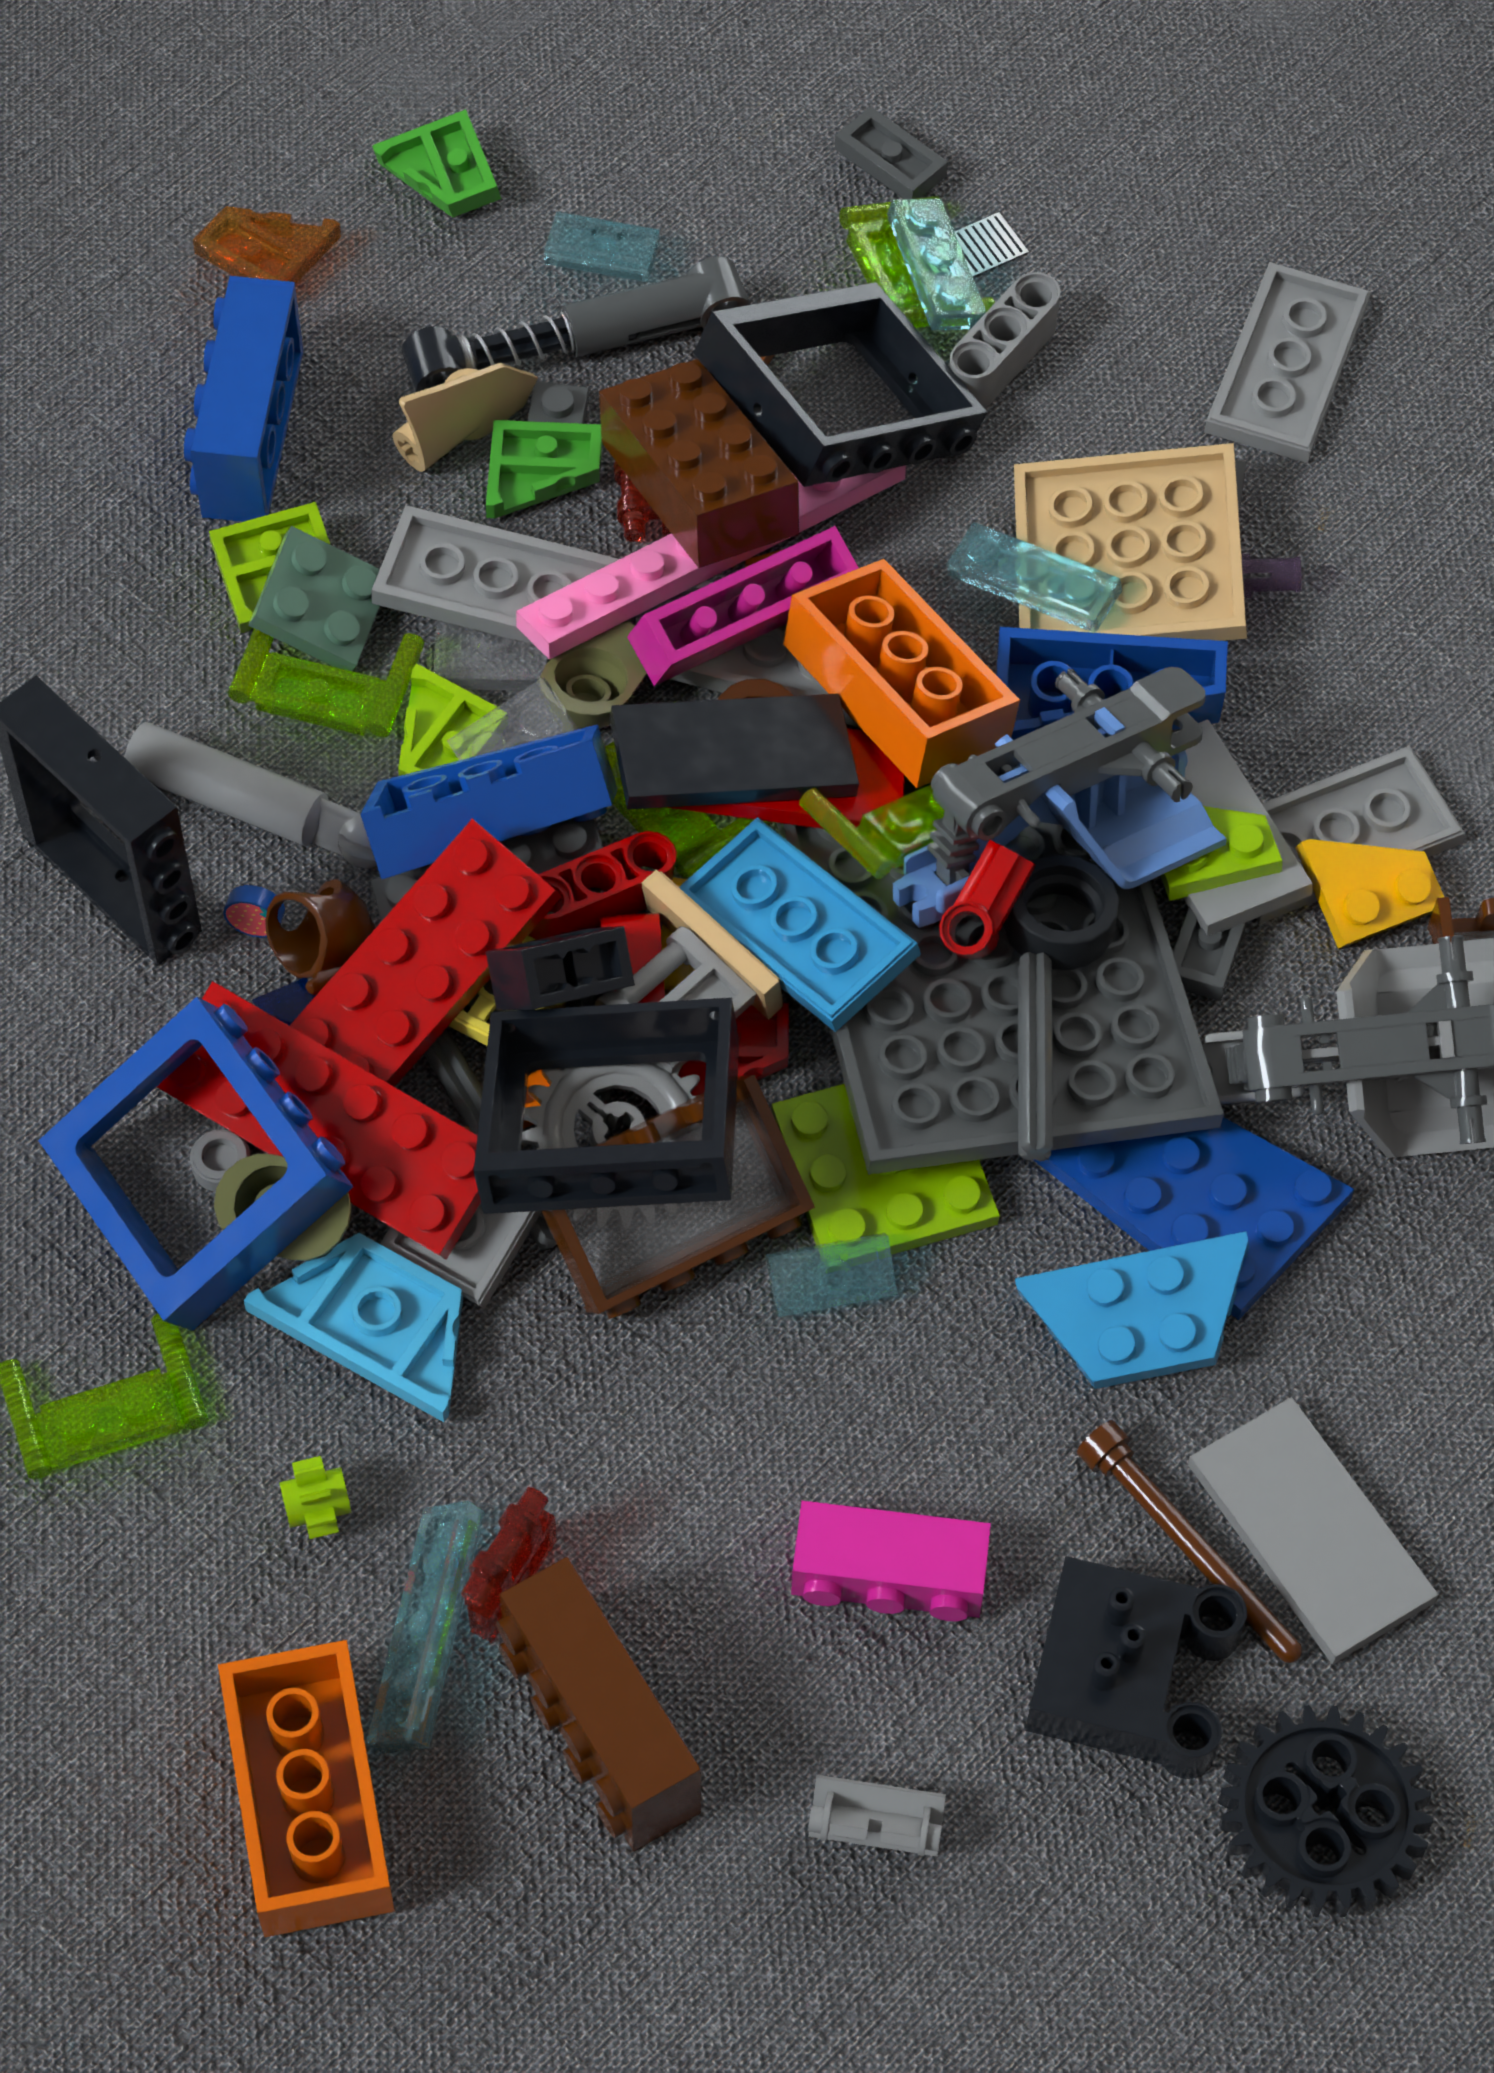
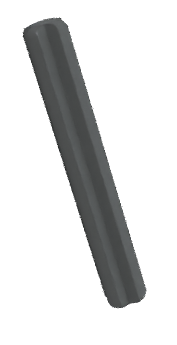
M1027 952L1020 957V965L1018 967V1153L1027 1161L1033 1159L1045 1161L1051 1156V1149L1053 1147L1052 960L1045 953L1034 954Z

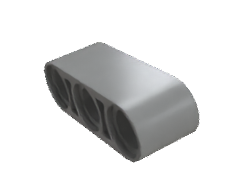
M1031 272L1019 277L954 346L950 353V369L984 408L996 399L1056 331L1060 287L1058 282L1050 275L1041 272Z

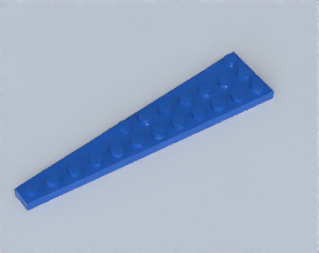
M1224 1117L1220 1128L1051 1150V1156L1045 1161L1033 1159V1161L1149 1251L1246 1231L1250 1248L1247 1258H1244L1236 1286L1237 1294L1231 1311V1315L1237 1320L1241 1319L1351 1201L1354 1193V1188Z

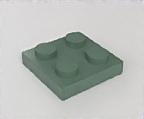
M291 526L284 535L248 626L350 674L357 666L380 607L379 605L372 604L371 592L380 569Z

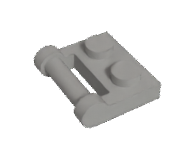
M680 926L666 939L667 946L633 975L634 986L605 992L595 1001V1006L638 1003L683 963L692 966L695 970L659 1002L732 997L735 1017L737 1018L754 1003L756 992L693 932ZM688 1061L660 1063L671 1074L681 1064L683 1066Z

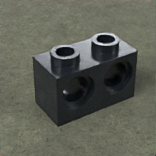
M624 926L585 928L486 951L496 1010H534L635 985Z

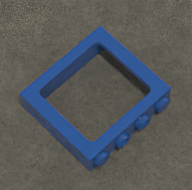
M199 997L193 999L38 1140L162 1320L191 1331L197 1328L353 1188L351 1182L340 1169L345 1165L343 1156L330 1141L322 1136L318 1138L307 1124L313 1119L312 1114L293 1093L288 1091L285 1094L275 1080L280 1075V1071L269 1056L257 1047L253 1049L243 1035L248 1031V1028L242 1018L226 1004L217 1007ZM203 1045L287 1162V1171L280 1180L178 1270L92 1145Z

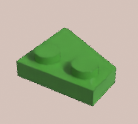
M466 109L372 145L378 163L452 218L501 199L497 184Z
M494 420L486 496V517L495 519L600 482L603 446L601 424Z

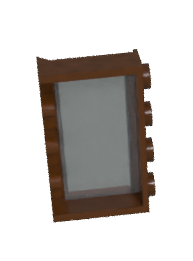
M748 1075L737 1078L731 1200L542 1211L583 1299L586 1312L600 1314L605 1311L610 1319L641 1305L642 1302L639 1294L657 1285H660L662 1292H666L691 1281L696 1277L692 1268L713 1258L716 1265H721L742 1256L749 1251L746 1241L764 1232L767 1233L769 1239H773L802 1225L799 1215L815 1208L755 1075ZM704 1093L595 1146L702 1140Z

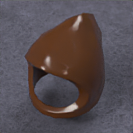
M338 879L326 881L316 894L283 892L274 896L267 908L265 919L266 935L275 956L290 974L297 978H313L305 986L308 993L317 995L376 928L366 903L349 886ZM286 900H295L308 908L301 924L292 931H287L281 927L278 920V910Z

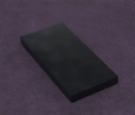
M839 693L611 706L610 723L627 810L857 796L859 780Z

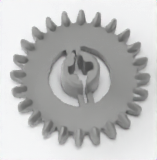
M660 1062L564 1068L563 1071L557 1068L542 1069L541 1073L550 1086L531 1085L528 1088L529 1096L534 1098L541 1106L525 1108L524 1120L537 1126L522 1132L521 1144L538 1146V1149L578 1147L574 1135L575 1117L579 1113L592 1124L589 1143L590 1146H595L606 1140L607 1126L616 1129L623 1124L630 1129L645 1121L644 1116L635 1106L619 1101L604 1104L595 1094L611 1089L633 1091L647 1099L659 1115L696 1097L692 1096L691 1092L700 1082V1077L693 1074L680 1078L678 1073L682 1064L670 1074ZM590 1105V1106H591L594 1110H596L598 1113L596 1114V1113H595L592 1109H590L588 1106ZM703 1126L670 1142L702 1140L700 1134H702ZM676 1203L659 1204L670 1215L676 1212ZM654 1205L592 1208L595 1209L596 1226L598 1229H602L605 1226L610 1213L617 1214L623 1231L629 1229L633 1211H638L648 1226H651L655 1220ZM589 1208L574 1209L573 1220L579 1221Z

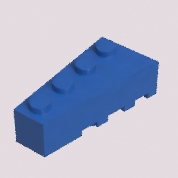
M1000 627L996 675L1020 699L1011 738L1015 740L1074 713L1071 706L1072 701L1055 686L1057 677L1063 671L1067 674V669H1073L1088 685H1097L1104 692L1105 699L1129 689L1136 681L1164 668H1181L1196 680L1206 693L1204 704L1188 712V714L1198 723L1207 719L1211 724L1219 723L1226 693L1228 641ZM1172 725V730L1181 729L1176 725Z
M597 724L378 781L360 815L382 880L432 864L472 818L499 842L516 836L533 835L548 829L553 824L571 818L576 822H581L605 814L607 812L606 807L613 804L617 786Z

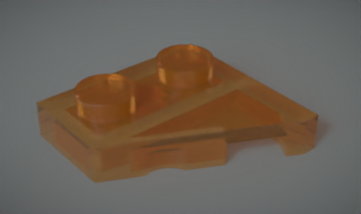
M225 206L193 239V246L196 255L233 276L290 281L296 284L341 238L340 223L334 219L324 218L322 226L293 223L292 214L278 212L260 214L253 212L251 209Z

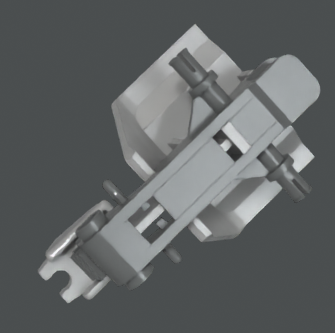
M1454 935L1451 938L1452 942H1450V936L1437 938L1439 942L1437 944L1364 950L1336 991L1338 1020L1315 1022L1312 998L1305 994L1300 998L1302 1023L1285 1025L1284 1014L1260 1015L1247 1018V1030L1207 1034L1202 1046L1211 1069V1075L1221 1106L1292 1100L1294 1097H1299L1303 1094V1087L1309 1086L1312 1112L1315 1115H1321L1324 1111L1321 1085L1346 1082L1349 1113L1387 1158L1494 1148V938L1463 941V935ZM1336 1034L1337 1047L1302 1050L1301 1038L1319 1036L1320 1044H1329V1035ZM1332 1061H1339L1340 1069H1332ZM1322 1063L1323 1070L1304 1072L1303 1065Z

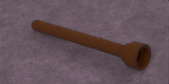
M1109 1420L1095 1429L1081 1443L1076 1454L1093 1472L1101 1471L1106 1477L1113 1475L1211 1584L1226 1585L1235 1589L1242 1596L1246 1604V1622L1283 1662H1296L1302 1654L1301 1644L1132 1460L1131 1457L1134 1451L1128 1446L1130 1438L1114 1420Z

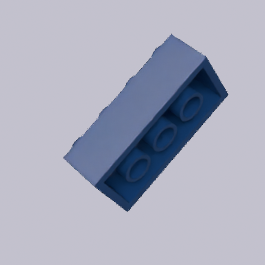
M230 276L225 297H217L215 302L213 321L217 335L215 341L207 340L204 371L208 375L206 384H197L195 390L194 414L198 419L196 428H188L186 431L184 459L193 463L190 473V493L198 495L202 518L244 522L269 515L304 350L295 282Z

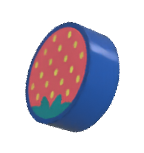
M238 886L231 890L223 911L224 918L231 927L245 935L265 938L267 937L265 925L267 908L276 894L260 886ZM284 904L278 910L280 925L285 914Z

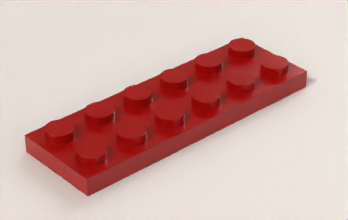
M472 818L290 1026L395 1087L490 979L486 951L522 943L562 896Z
M212 981L202 999L217 1007L226 1004L242 1018L248 1028V1031L243 1035L253 1049L257 1047L269 1056L280 1071V1075L275 1080L285 1094L288 1091L293 1093L312 1114L313 1119L307 1123L318 1138L322 1136L330 1141L343 1156L345 1165L340 1169L353 1185V1188L348 1192L350 1202L447 1260L481 1203L474 1175L478 1135ZM203 1045L157 1086L160 1090L264 1152L283 1157Z

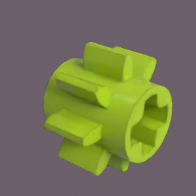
M321 1456L293 1462L292 1467L295 1478L279 1482L289 1527L293 1528L306 1524L309 1539L338 1533L336 1517L352 1513L341 1467L325 1471Z

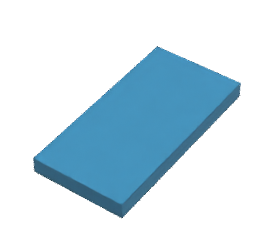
M758 817L679 887L780 979L781 988L834 1032L838 1031L921 955L916 941Z

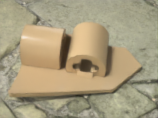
M497 363L481 370L471 368L460 369L452 373L443 384L402 396L399 399V404L408 422L393 432L394 443L403 458L417 471L423 472L463 440L481 439L491 433L494 420H507L523 408L538 377L533 373L503 363Z

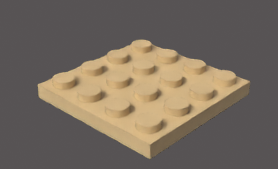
M1234 443L1014 464L1019 628L1216 641L1247 639Z

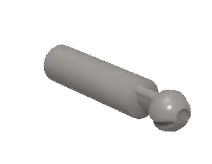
M149 722L142 723L132 735L124 757L156 787L306 847L313 843L342 855L346 861L356 868L370 869L377 867L360 815L361 813L328 801L326 793Z

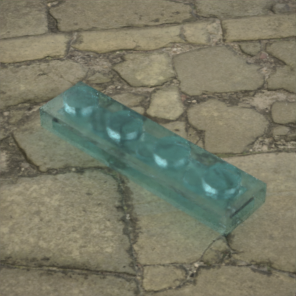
M470 1501L423 1508L366 1741L367 1745L383 1754L426 1749L430 1746L485 1514L483 1509Z

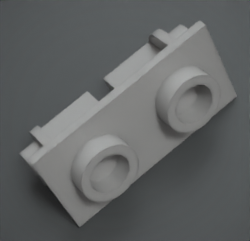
M817 1775L813 1805L810 1812L808 1837L820 1838L823 1841L833 1840L917 1853L920 1856H938L946 1794Z

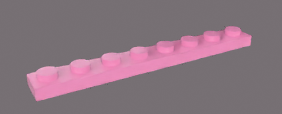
M906 465L886 469L879 473H868L844 478L837 482H826L803 487L798 481L799 533L905 480ZM671 533L517 610L516 627L550 660L784 540L698 568Z

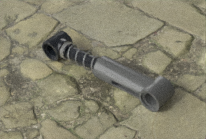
M711 257L697 263L690 269L687 275L562 306L558 319L552 320L545 315L538 324L528 326V324L521 321L514 330L504 331L497 327L493 335L480 337L478 334L473 333L471 337H457L443 327H425L408 336L402 345L401 351L415 391L418 392L445 383V380L452 373L460 369L471 368L481 370L497 363L505 364L516 361V364L520 366L521 359L539 355L540 359L544 360L545 353L563 349L564 353L568 354V348L574 357L577 358L699 327L705 329L712 311L751 304L734 262L725 257Z

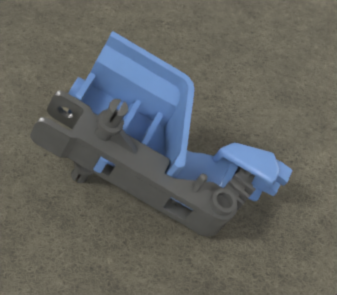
M1168 667L1136 681L1129 689L1105 699L1104 692L1097 685H1088L1073 669H1067V674L1063 671L1057 677L1055 686L1072 701L1073 714L1015 740L1006 734L995 743V749L979 756L975 754L970 755L968 761L959 765L955 763L947 764L935 773L931 781L933 798L943 808L944 817L933 822V826L937 831L931 832L930 837L934 842L904 857V876L893 883V901L899 907L909 902L917 901L912 904V921L918 928L940 921L946 910L954 905L989 840L1005 846L1028 826L1037 827L1040 822L1061 825L1123 889L1137 887L1226 845L1227 838L1213 826L1202 803L1191 793L1192 783L1185 778V767L1188 763L1185 750L1200 743L1203 734L1200 724L1188 712L1204 704L1206 696L1204 688L1185 670L1178 667ZM1172 725L1181 728V731L1172 733Z

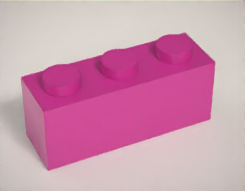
M801 1500L792 1570L791 1595L803 1596L807 1602L820 1606H834L841 1601L866 1604L873 1611L885 1614H895L902 1612L904 1609L928 1611L934 1618L944 1621H962L968 1616L980 1618L991 1523Z

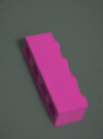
M833 526L644 614L627 638L652 684L656 686L787 624L792 594L856 570L859 567L836 526Z

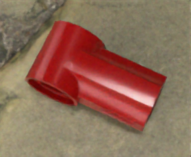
M989 840L954 905L949 907L942 915L939 931L944 945L953 953L969 960L981 959L989 955L997 946L1000 937L999 932L1035 869L1036 864L1012 850ZM972 915L981 917L984 923V933L980 941L972 946L964 947L959 945L955 938V929L960 920Z

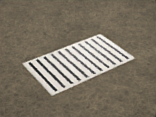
M1000 212L913 249L942 290L1029 252Z

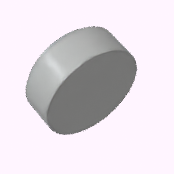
M224 1129L207 1132L197 1139L190 1152V1163L194 1178L203 1188L216 1192V1188L225 1171L240 1159L251 1156L247 1142L233 1132Z

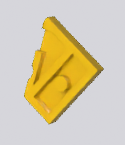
M1314 839L1302 841L1295 847L1304 870L1313 883V891L1338 949L1431 914L1437 898L1444 897L1424 851Z

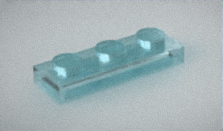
M892 200L887 217L931 331L971 329L986 313V310L942 200Z
M975 522L972 523L946 563L949 577L1092 633L1098 631L1122 592L1121 580L1118 577Z

